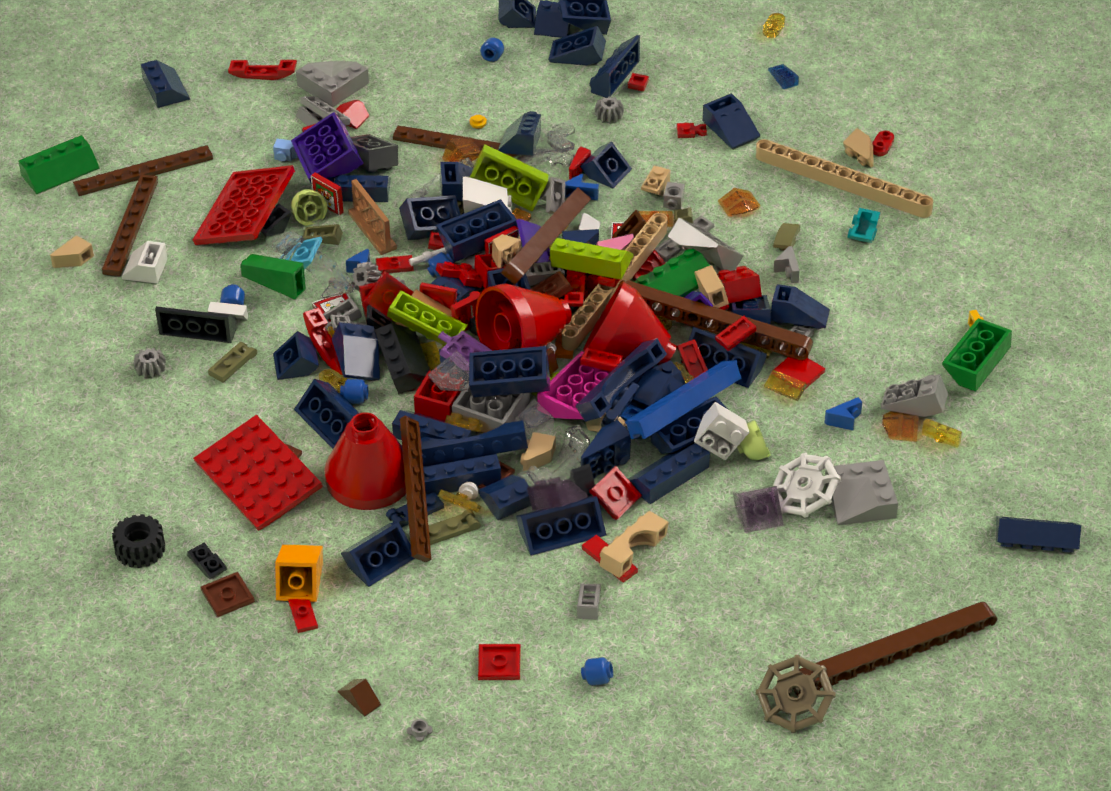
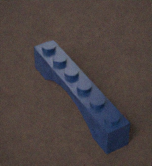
M658 339L641 343L575 405L585 422L602 417L612 407L614 399L625 386L655 366L667 355Z
M523 420L504 423L489 432L468 438H421L423 467L528 448Z

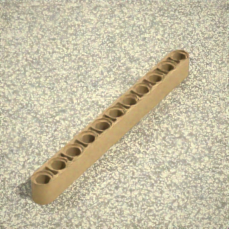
M761 139L756 143V158L759 161L918 217L927 218L932 214L933 199L928 195L770 140Z
M656 213L652 215L625 249V251L633 253L634 256L622 280H631L666 235L667 216L665 214ZM600 284L594 288L584 301L583 307H579L572 316L571 322L562 331V347L565 350L572 351L578 348L595 326L618 284L615 288Z

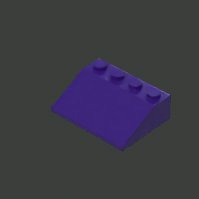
M335 112L291 140L310 181L313 173H318L328 178L350 173L363 164L345 125Z

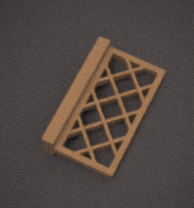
M352 180L354 208L348 209V214L380 255L396 250L397 245L390 237L389 219L358 180Z

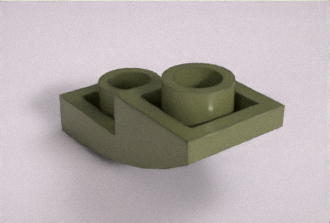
M783 223L777 232L773 248H779V250L784 251L788 246L793 247L796 244V236L800 232V224Z

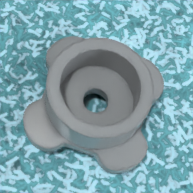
M423 719L414 720L411 727L407 728V734L413 735L417 741H423L426 735L433 732V728L428 726V723Z

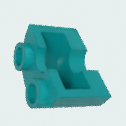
M859 208L858 213L853 216L852 225L854 226L849 228L847 238L872 243L877 233L880 212Z

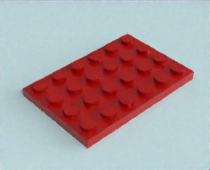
M293 165L233 172L192 239L194 244L208 245L256 240L295 172Z
M257 414L193 458L194 462L258 531L270 525L323 487L322 482Z

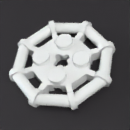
M802 453L800 457L779 467L778 475L769 492L773 495L780 513L801 515L805 518L821 507L832 503L831 499L837 484L841 482V476L837 474L830 457ZM809 463H814V464H817V465H816V466H813V465H808V464H809ZM826 468L829 475L823 476L821 471ZM807 481L808 484L802 487L801 484H804ZM826 483H829L825 494H823L822 490L824 488V485ZM781 492L787 493L785 500H783ZM793 502L801 503V507L790 505Z

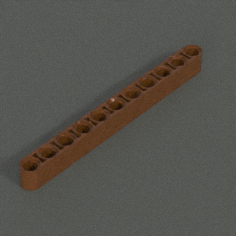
M577 187L507 264L501 274L516 285L562 231L581 212L591 198Z
M622 280L617 286L618 288L622 282H625L637 289L655 315L715 334H719L742 317L732 312L629 280ZM746 317L757 327V331L742 342L798 360L808 358L813 346V341L810 337Z
M982 601L819 661L816 664L824 665L827 668L826 673L831 686L841 680L857 677V674L868 673L876 670V667L881 665L883 667L895 663V660L911 657L916 652L927 651L932 646H940L948 643V640L959 639L967 636V633L972 631L975 633L985 629L986 626H993L998 619L988 604ZM804 667L799 669L805 675L813 673V671ZM817 677L814 683L816 689L820 691V688L823 687L820 678ZM793 688L794 692L799 697L801 690L797 691L796 688Z

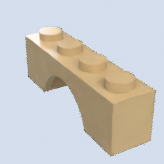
M651 511L640 516L632 526L626 528L623 534L615 537L608 547L605 546L600 552V567L620 578L631 568L633 559L631 548L637 545L655 547L666 536L669 522Z

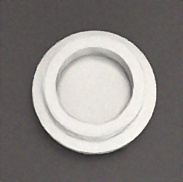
M465 482L459 488V495L466 500H475L478 496V487L472 482Z

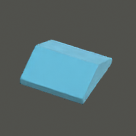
M322 237L291 243L284 259L289 260L294 248L297 247L291 261L303 263L305 269L311 264L323 240Z

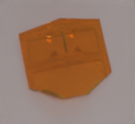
M453 138L447 143L442 158L445 162H460L468 165L478 158L481 151L472 139Z
M733 188L718 200L721 207L730 217L760 208V204L750 191Z
M890 411L883 415L882 425L890 439L917 442L919 419L917 415Z

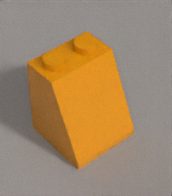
M282 544L275 561L276 600L310 599V602H317L323 566V546Z

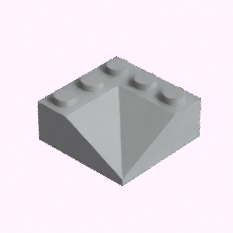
M353 61L308 63L296 71L297 86L332 107L369 84L368 68Z
M678 218L668 235L673 240L672 244L684 250L694 248L702 253L710 265L712 263L716 265L715 269L718 271L735 270L743 258L742 254L707 230L681 218Z
M468 382L452 405V421L483 433L489 432L504 423L517 421L519 414L530 403V393L473 398Z
M884 460L834 466L837 474L841 476V482L837 484L831 499V505L838 525L897 517L898 501Z

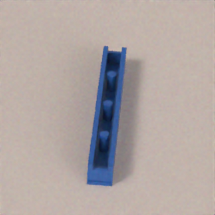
M737 360L720 362L626 420L625 424H627L631 439H635L640 435L642 439H646L740 380L741 375L737 366Z

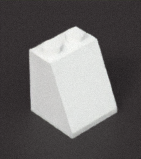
M463 177L464 214L500 199L512 213L511 207H508L512 206L511 195L508 196L507 188L470 177Z

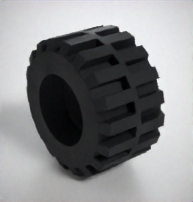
M140 514V516L132 515L130 518H124V521H119L113 529L112 539L115 555L118 561L121 560L123 565L128 563L131 568L134 565H137V568H142V565L145 564L148 567L150 562L154 564L158 562L157 557L162 558V552H165L163 529L159 521L153 519L152 516L145 517V514ZM144 539L142 541L133 542L135 540Z

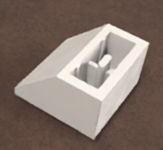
M147 241L133 251L122 279L158 284L167 262L165 243Z
M715 402L704 414L694 442L726 460L750 432L745 419Z

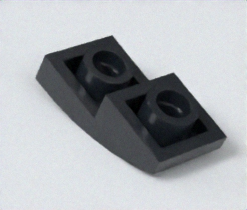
M205 542L187 551V556L209 579L227 570L216 553L213 554Z

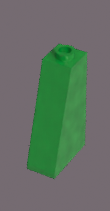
M250 254L240 264L242 277L294 300L306 290L304 265L301 262Z

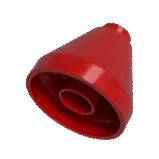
M622 282L604 308L582 351L584 352L587 347L621 355L624 360L641 343L658 339L667 353L656 364L659 366L671 360L677 345L669 341L671 335L637 289Z
M500 284L484 289L478 297L475 310L476 329L480 343L492 351L547 346L565 329L572 318L570 306L565 300H559L552 295L510 284Z
M363 412L355 415L347 424L325 464V481L331 496L342 505L358 510L381 509L396 503L405 496L406 485L402 445L374 414Z

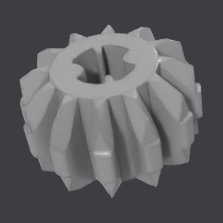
M602 97L601 100H597L595 105V115L597 120H602V123L606 120L609 124L611 120L617 122V119H621L624 113L623 104L616 97Z
M371 262L357 264V268H353L354 274L351 277L354 280L351 284L355 285V290L359 291L358 286L377 282L381 271L378 270V266Z
M155 347L151 350L148 348L145 351L139 350V354H135L134 369L138 375H143L144 378L148 375L153 378L154 374L160 376L161 371H165L166 358L161 350H156Z

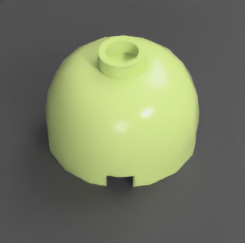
M305 189L293 197L291 212L299 223L308 226L314 224L312 221L324 219L327 213V202L319 192ZM316 215L315 219L307 221L308 216Z
M756 421L747 423L750 433L737 446L739 453H744L751 460H761L771 456Z

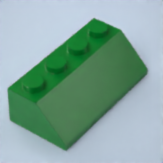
M82 135L18 161L21 176L36 194L100 169L90 144Z
M692 248L684 251L680 256L670 259L664 265L654 268L650 273L640 276L634 282L684 297L699 288L694 272L710 265L702 253Z
M978 318L942 362L943 367L959 386L976 392L1011 348L1012 330Z

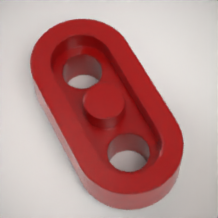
M884 130L877 134L872 143L874 155L884 156L888 153L894 143V134L892 132Z

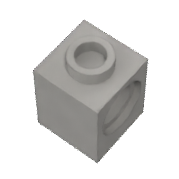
M667 182L663 208L671 210L681 209L685 184Z

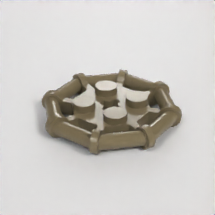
M800 655L768 665V670L759 688L756 689L755 694L759 698L766 722L770 721L790 730L791 733H796L800 729L817 723L821 724L824 721L823 718L832 699L836 697V693L833 691L826 673L827 668L824 665L820 666L800 657ZM794 666L793 671L782 675L779 673V671ZM802 666L813 671V673L805 675L799 671V667ZM775 675L778 678L777 684L773 689H768ZM817 677L820 678L824 691L816 689L814 680ZM793 688H796L797 691L801 690L799 697H790L789 694L792 693ZM768 695L773 696L775 699L776 706L773 709H771V706L769 704L767 698ZM817 697H824L816 712L813 706L816 704ZM780 711H783L786 714L791 715V721L779 717L776 714ZM810 712L813 715L796 722V718L800 714Z

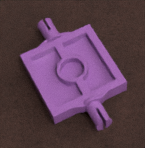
M442 331L438 338L447 343L441 349L440 355L468 374L470 353L492 351L464 331L453 337Z

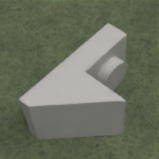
M554 177L548 179V183L539 198L546 201V213L554 214L565 202V180Z
M788 246L775 259L773 272L785 271L786 277H790L791 283H799L800 270L793 247Z

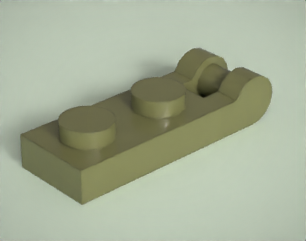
M239 342L208 369L209 376L224 383L248 360L254 358L257 355V350L253 347H247V344Z
M467 509L460 515L428 525L430 545L479 529L481 525L475 519L473 511Z

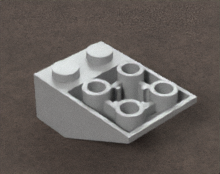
M940 374L935 376L928 375L919 380L912 379L899 385L892 384L885 390L881 409L922 417L943 413L948 392Z

